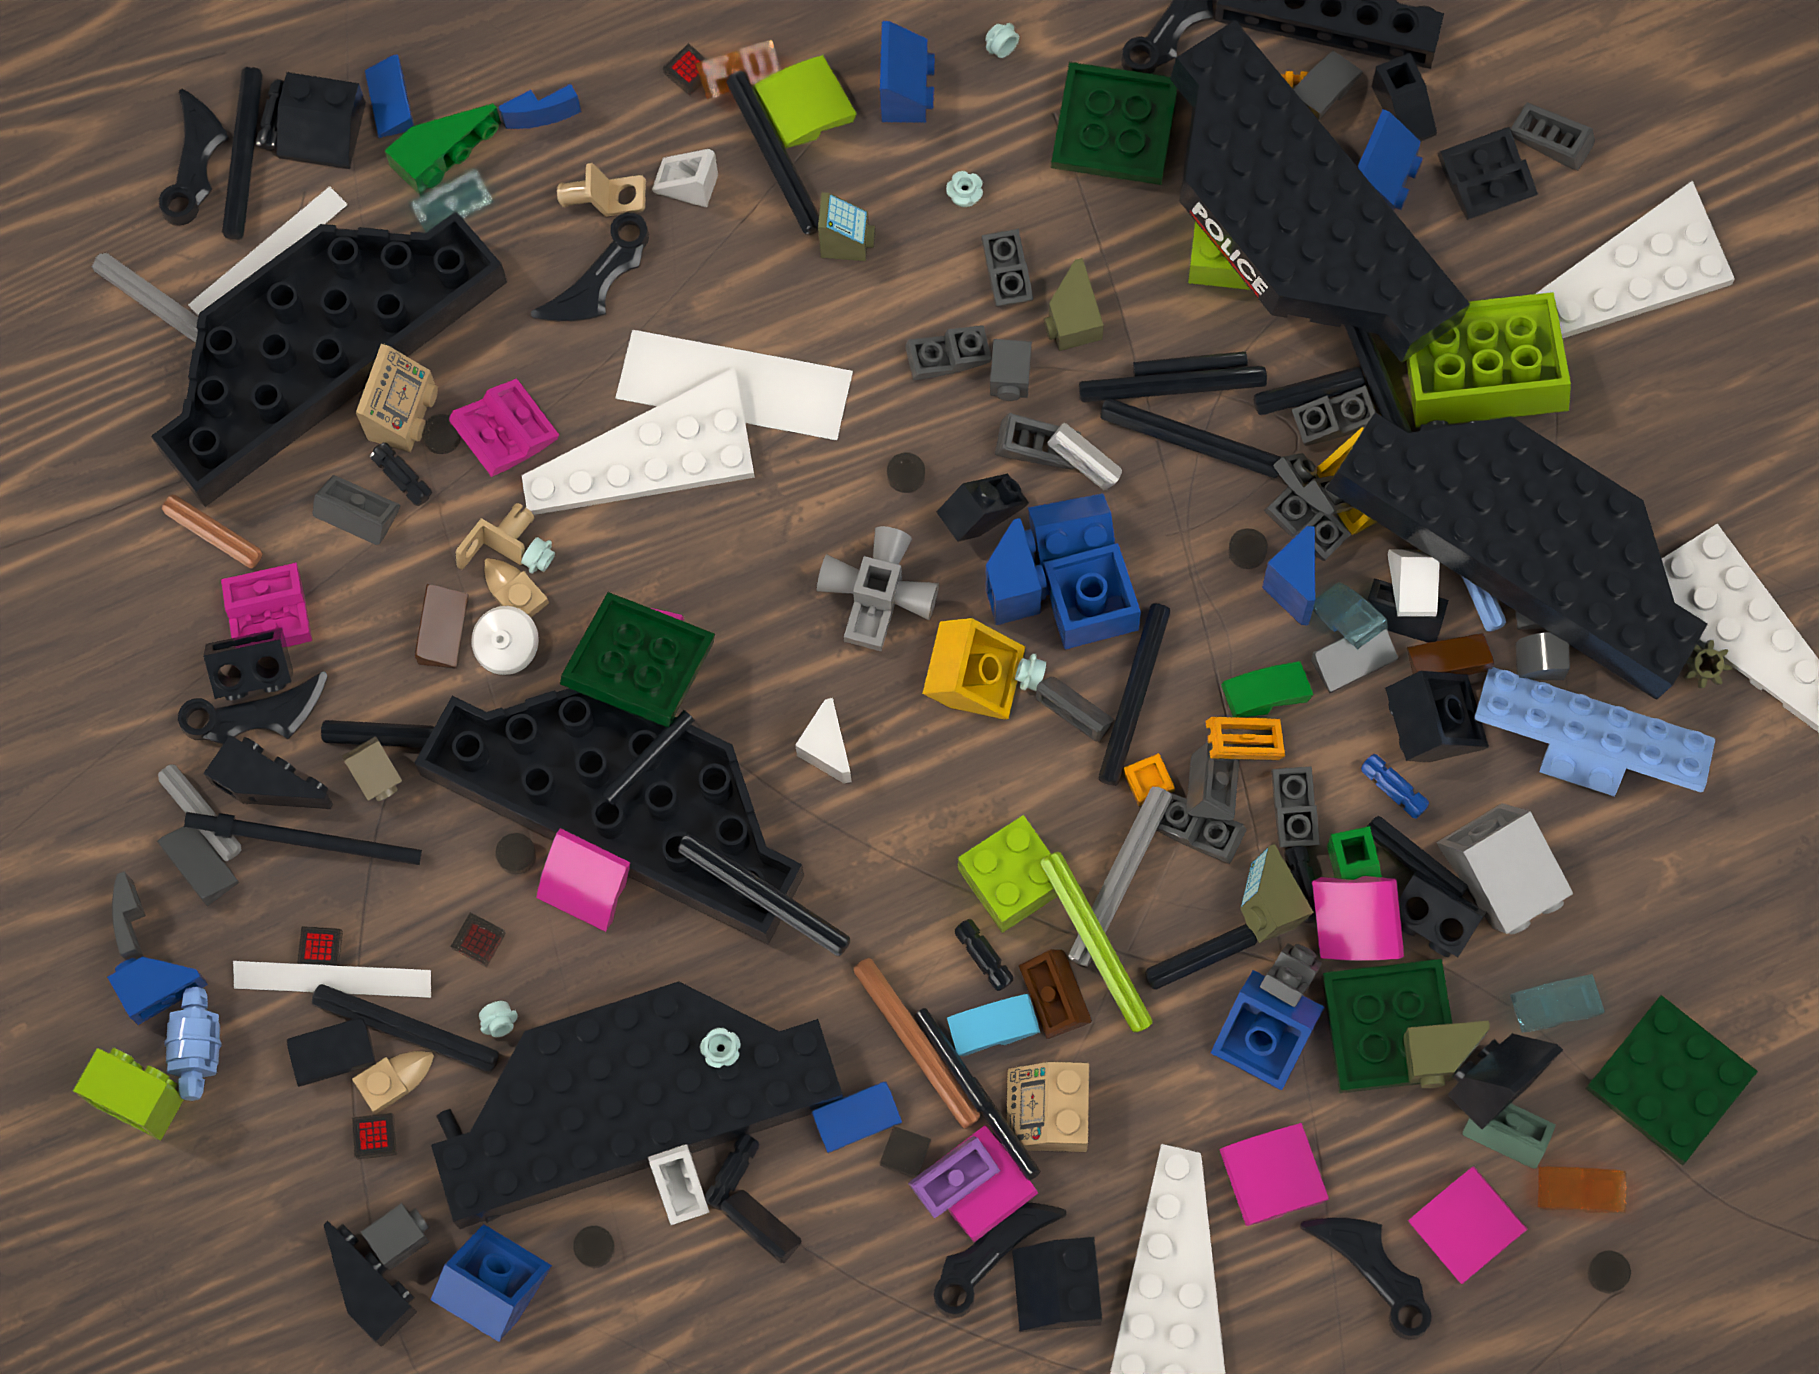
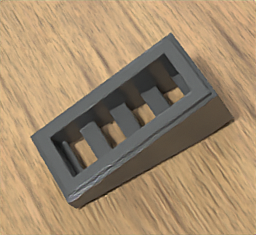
M1528 102L1510 129L1513 138L1576 171L1580 169L1595 143L1593 128ZM1535 118L1539 121L1532 133L1526 131ZM1547 126L1552 127L1545 138L1541 137ZM1563 133L1565 136L1561 143H1556L1559 135Z
M1012 413L1007 414L1002 419L995 455L1071 470L1075 468L1062 456L1056 455L1057 452L1050 446H1048L1047 452L1042 451L1044 436L1051 438L1060 426ZM1014 431H1019L1017 444L1012 443ZM1029 433L1035 434L1032 448L1026 447Z

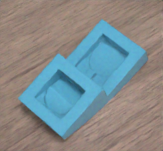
M1029 994L1000 1000L947 1017L956 1052L962 1057L998 1044L1007 1045L1040 1033Z

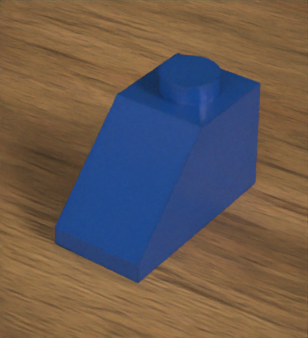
M147 957L125 960L115 968V973L107 977L127 1014L137 1025L181 1001L186 988H203L208 985L205 978L196 969Z

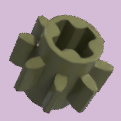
M1707 640L1704 650H1701L1699 645L1696 644L1692 651L1693 654L1685 663L1688 664L1689 672L1684 675V678H1698V688H1705L1709 678H1711L1714 684L1721 685L1723 682L1719 674L1722 671L1732 670L1730 665L1724 664L1723 657L1729 652L1728 649L1720 651L1713 649L1714 640ZM1700 656L1713 659L1714 662L1709 666L1712 672L1709 670L1700 671L1698 666L1703 662Z

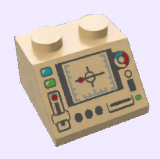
M381 344L356 414L369 441L380 444L383 442L388 443L391 447L411 452L414 442H419L425 430V420L423 417L427 407H432L435 403L438 386L435 385L429 369L384 344Z
M1046 1062L1008 1069L1007 1123L1024 1148L1029 1151L1087 1152L1089 1063Z

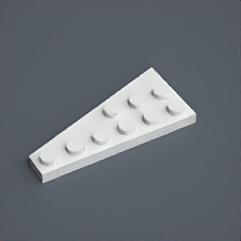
M1691 181L1536 294L1554 292L1563 339L1730 286L1734 281V276L1695 185Z
M736 367L522 475L526 507L533 515L755 478Z
M1714 525L1663 557L1662 562L1674 602L1708 623L1697 644L1705 649L1707 640H1714L1713 649L1717 651L1728 649L1729 652L1723 657L1724 664L1730 665L1750 679L1749 682L1759 690L1764 689L1783 703L1785 709L1819 733V659L1719 525Z
M1161 1144L1110 1374H1225L1201 1153Z

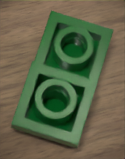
M1301 661L1248 672L1228 679L1221 684L1232 716L1238 718L1268 715L1275 706L1308 703L1314 695Z

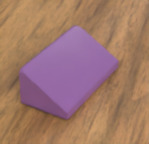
M972 1136L908 1184L933 1218H936L1001 1170L978 1137Z

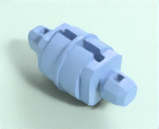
M199 987L186 988L181 1006L184 1010L170 1012L169 1022L167 1023V1039L164 1042L166 1047L167 1073L181 1077L178 1079L179 1095L181 1099L187 1101L199 1100L201 1098L205 1079H202V1077L216 1075L217 1065L219 1064V1048L221 1047L219 1014L206 1010L208 1008L207 993L205 989Z

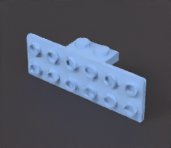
M1495 667L1488 669L1474 717L1477 721L1548 743L1541 763L1540 773L1614 797L1626 769L1697 792H1703L1707 783L1715 744L1713 737L1704 735L1699 731L1685 729L1661 719L1651 718L1620 706L1610 705L1589 698L1583 694H1576L1554 687L1545 682L1529 678H1519V675L1511 671Z

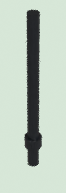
M187 812L184 821V827L215 832L217 837L230 839L232 835L414 865H420L422 850L236 820L235 815L219 813L217 817Z

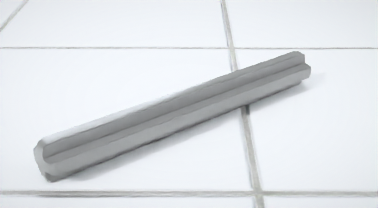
M108 253L99 254L95 258L92 268L97 274L196 343L198 332L196 328L197 316Z
M1152 787L1092 906V910L1105 933L1172 799V794L1163 788ZM1078 934L1069 953V959L1078 965L1088 967L1093 959Z

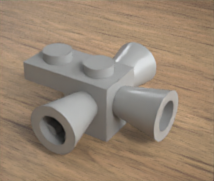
M876 527L873 558L864 556L860 570L826 554L818 577L817 592L852 593L854 595V604L844 634V642L882 651L895 604L927 620L931 619L938 595L939 583L902 581V570L899 563L912 541V537L907 533L891 527Z

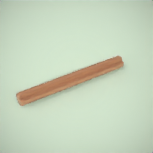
M871 958L859 962L854 967L855 975L961 1127L965 1129L975 1124L980 1119V1113L976 1111Z

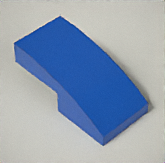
M571 84L539 101L532 90H529L498 106L506 129L545 126L570 118L581 112L578 95Z

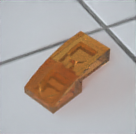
M772 40L696 63L707 99L731 92L727 85V79L734 72L743 70L746 72L752 85L768 76L781 71Z
M1539 1167L1538 1207L1541 1210L1626 1213L1627 1172L1597 1168Z

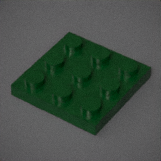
M1069 62L1051 168L1161 185L1178 88L1168 76Z
M607 592L561 674L560 685L669 728L714 644L715 633Z
M1442 959L1323 973L1322 983L1339 1094L1420 1084L1409 1083L1403 1036L1407 1028L1453 1024Z
M1660 995L1585 1089L1683 1166L1756 1075L1758 1070Z

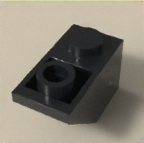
M1409 53L1377 65L1372 88L1382 109L1391 112L1420 141L1436 136L1437 130L1427 87L1411 54Z
M1007 473L963 483L936 513L957 542L982 536L1024 509L1029 502L1021 492L1019 484Z

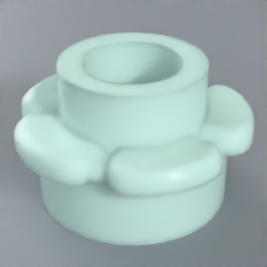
M1008 23L1006 25L996 24L986 35V49L990 54L995 53L999 58L1009 55L1019 42V35L1014 31V25Z
M960 171L952 176V181L947 183L946 191L956 205L970 207L982 197L983 190L981 187L983 183L978 175L974 173L970 175L966 171ZM962 186H968V190H962Z
M536 537L530 544L521 561L522 564L529 567L530 573H534L538 569L544 572L555 556V552L551 550L552 542L550 540L545 542Z
M1032 654L1029 660L1022 658L1018 665L1015 680L1021 682L1020 688L1022 690L1028 688L1036 691L1037 685L1043 679L1046 661L1037 659L1036 654Z
M497 1001L485 1006L479 1013L481 1032L493 1037H501L512 1031L513 1023L518 1018L517 1012L515 1010L511 1011L509 1004L505 1001Z
M716 1028L711 1030L707 1037L703 1038L700 1049L701 1053L706 1056L705 1060L710 1066L720 1068L722 1065L730 1066L737 1061L739 1057L738 1049L741 1044L735 1033H730L725 1028ZM719 1045H723L725 1049L724 1051L719 1052L717 1050V1047Z

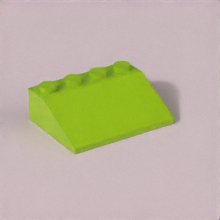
M1554 292L1469 301L1470 306L1459 325L1407 359L1410 394L1416 428L1420 427L1421 424H1427L1434 420H1443L1449 424L1510 416L1518 417L1569 411L1571 381Z

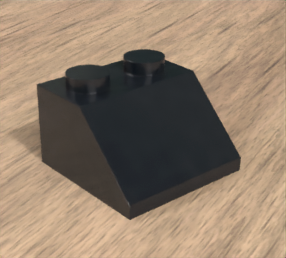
M286 72L278 104L277 157L350 169L366 105L360 84Z
M1421 670L1385 688L1389 700V710L1394 717L1399 735V746L1404 753L1406 761L1434 762L1481 751L1489 747L1482 722L1474 718L1477 704L1468 674Z
M1514 1033L1509 1035L1502 1043L1494 1039L1477 1055L1481 1059L1477 1065L1470 1060L1453 1076L1458 1083L1447 1095L1482 1130L1529 1088L1561 1054L1563 1049L1555 1043Z
M1095 1237L1052 1240L1012 1250L1019 1332L1101 1325L1102 1310Z

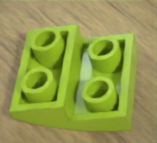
M823 55L789 66L753 86L785 148L817 140L821 131L852 123L857 115Z

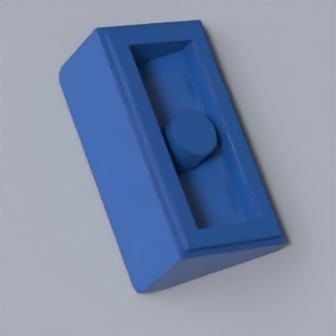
M398 54L390 56L366 69L365 74L378 137L381 138L406 132L414 126Z
M886 1081L812 1111L813 1119L827 1153L902 1123Z

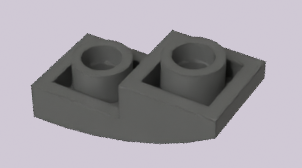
M1019 229L982 235L981 240L996 307L1033 301Z
M984 325L947 329L944 336L911 339L905 345L913 380L965 371L990 363L992 360Z
M1363 386L1333 399H1329L1328 396L1322 397L1292 409L1303 443L1306 446L1356 433L1359 429L1366 426L1376 412L1368 388Z
M1304 453L1283 456L1273 465L1288 486L1318 510L1332 515L1350 511L1353 506L1325 489L1334 475L1319 478L1316 466Z
M1289 486L1264 510L1292 538H1295L1306 526H1315V556L1322 561H1325L1351 535L1333 515H1328L1313 507Z
M1312 766L1271 769L1279 847L1320 845L1317 805H1315Z
M1172 794V799L1156 831L1194 850L1230 864L1247 830L1245 826L1234 820L1189 815L1186 813L1187 799Z
M1288 943L1281 951L1273 967L1266 974L1260 988L1295 1007L1314 979L1322 962L1315 959L1316 954L1309 948L1300 944L1292 946Z

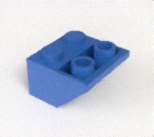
M1103 493L1028 507L1031 531L1036 545L1038 565L1041 564L1043 571L1044 562L1115 544L1112 515ZM1047 586L1044 588L1045 594L1049 595V590Z
M1021 518L1014 519L986 564V593L995 625L1038 615L1041 611V601L1046 600L1044 588L1047 587L1043 568L1041 564L1034 565L1036 564L1034 537L1031 529L1024 530Z

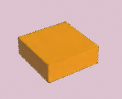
M1159 753L1123 768V773L1138 806L1143 805L1152 787L1163 788L1169 793L1175 791L1173 782Z

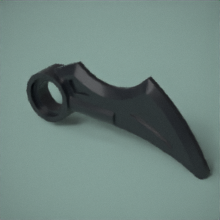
M1172 0L1147 37H1135L1125 43L1121 57L1123 69L1152 74L1156 67L1177 57L1178 41L1184 31L1197 22L1213 19L1212 0ZM1137 50L1145 51L1149 54L1150 61L1145 64H1136L1131 60L1130 54Z
M180 89L179 96L184 121L183 148L176 183L166 187L159 197V206L165 220L174 225H186L196 218L199 212V205L213 190L207 176L209 159L216 148L229 139L225 129L213 112L190 92ZM183 197L189 201L188 207L181 212H174L169 209L170 202L175 198Z
M630 212L617 216L610 228L613 240L611 244L571 287L551 301L532 310L531 316L534 319L546 321H580L606 315V297L610 286L623 273L640 266L643 249L649 240V232L645 220L640 215ZM627 225H634L640 229L638 238L630 242L622 240L619 237L621 229Z
M322 671L304 683L280 694L215 708L205 699L194 698L186 701L181 706L178 712V722L182 731L189 738L194 740L206 739L220 744H224L230 735L237 737L241 733L255 729L274 731L289 739L301 727L314 709L323 692L328 675L325 671ZM196 710H204L209 714L207 725L200 729H194L188 725L190 714Z
M1026 1202L979 1238L971 1247L960 1253L947 1256L941 1278L934 1289V1301L939 1312L949 1318H959L969 1313L975 1299L973 1288L1012 1248L1029 1235L1066 1217V1210L1051 1205ZM949 1286H960L966 1292V1299L960 1306L952 1307L943 1301V1292Z
M1341 1217L1308 1220L1300 1224L1301 1230L1325 1242L1349 1260L1391 1307L1389 1324L1396 1335L1410 1340L1417 1339L1426 1332L1430 1326L1432 1316L1431 1310L1424 1299L1420 1279L1401 1271L1388 1259L1382 1244V1224ZM1404 1307L1416 1308L1421 1314V1324L1412 1329L1404 1327L1399 1321V1311Z

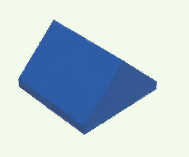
M1306 526L1268 562L1262 586L1300 625H1309L1315 604V526Z

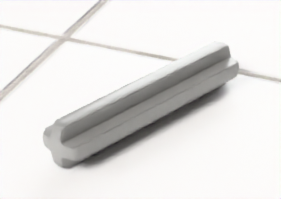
M170 764L159 772V782L185 813L193 812L217 816L176 765ZM200 830L223 860L229 861L241 852V844L234 835L230 839L217 837L215 832Z

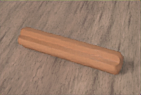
M170 495L163 503L162 510L165 515L248 568H254L261 560L263 554L260 548L178 496Z

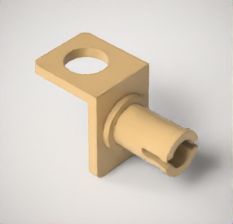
M593 163L586 164V180L559 183L557 196L562 207L591 202L605 217L620 215L626 212H642L645 209L646 179L642 175L609 180ZM633 186L636 189L634 200L629 204H620L618 201L620 191L625 187Z
M516 503L498 527L481 518L456 550L457 567L463 570L483 544H486L515 563L522 565L521 561L525 554L524 544L517 539L535 519L533 513L526 507L521 513L520 510L523 508V505Z

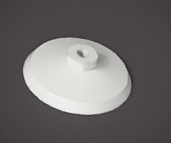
M512 606L495 607L484 613L477 621L472 633V650L477 661L486 670L498 675L515 674L526 668L535 657L539 643L536 625L531 617L519 608Z

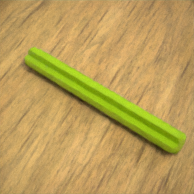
M1054 852L1041 860V865L1130 1029L1133 1032L1145 1030L1152 1024V1018L1062 853Z

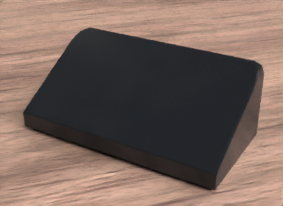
M1374 578L1363 613L1362 623L1369 625L1381 619L1387 631L1427 643L1437 642L1449 600L1438 597L1436 616H1397L1392 583Z
M363 1018L353 1019L291 1037L286 1041L298 1087L376 1065L371 1035Z
M744 1190L733 1194L721 1204L723 1214L780 1263H785L802 1243L800 1237Z

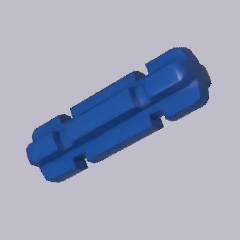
M1377 754L1368 757L1362 764L1361 771L1370 780H1377L1376 785L1398 805L1402 803L1405 806L1404 810L1411 817L1418 818L1428 808L1429 801L1419 792L1415 794L1413 792L1414 787L1393 768L1387 769L1385 767L1386 762Z

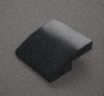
M1510 127L1437 153L1448 183L1467 220L1538 195L1526 159L1521 161Z

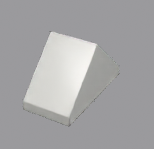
M706 149L663 158L652 191L662 196L707 208L718 177L715 152Z
M1389 549L1388 560L1397 616H1436L1440 562L1422 550Z
M833 698L825 699L795 745L797 756L840 782L849 783L851 782V773Z
M687 1144L648 1157L671 1225L709 1213Z

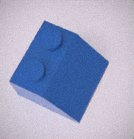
M882 21L880 67L882 122L926 123V109H934V87H927V75H935V53H928L927 38L893 22Z
M1383 109L1358 164V169L1393 211L1395 208L1402 210L1410 190L1404 187L1408 177L1416 178L1423 161V157L1418 156L1421 141L1391 112Z
M1118 543L1043 563L1054 618L1065 650L1139 630L1141 611Z
M1252 970L1239 992L1210 1053L1282 1090L1324 1006L1302 996L1298 1004L1293 1007L1261 989L1260 985L1265 976Z
M483 1224L444 1265L431 1300L500 1342L518 1322L552 1265Z

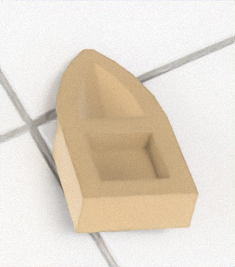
M485 559V578L490 592L500 606L516 607L527 613L530 617H533L549 604L547 597L524 571L521 572L516 567L500 560Z
M417 1051L400 1054L389 1060L385 1057L352 1080L376 1115L419 1085L426 1076L434 1055L432 1052Z

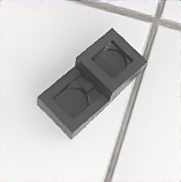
M1333 50L1293 90L1315 117L1320 120L1337 99L1341 100L1361 77L1363 71Z
M124 871L117 874L112 898L113 928L120 955L125 960L130 958L139 959L144 956L131 922L146 915L134 882Z

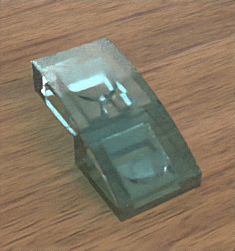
M1341 582L1336 583L1315 599L1313 611L1333 632L1338 630L1357 650L1388 628L1387 619L1357 592Z
M1593 974L1536 986L1510 995L1522 1033L1553 1028L1564 1022L1597 1017L1605 1012Z

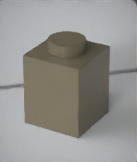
M376 736L342 755L343 760L368 801L374 797L377 801H381L398 790L396 785L402 782Z

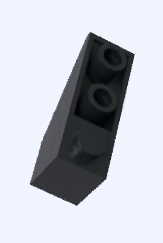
M230 735L203 773L212 785L243 804L331 809L333 806L332 801L326 794L328 788L324 784L310 776L306 781L294 774L296 771L294 766L280 757H276L274 761L262 754L264 749L247 737L240 741Z
M327 1221L323 1226L347 1313L382 1347L417 1313L409 1304L415 1297L399 1281L392 1286L382 1276L387 1269L371 1252L365 1257L361 1255L354 1247L359 1240L343 1223L336 1229Z

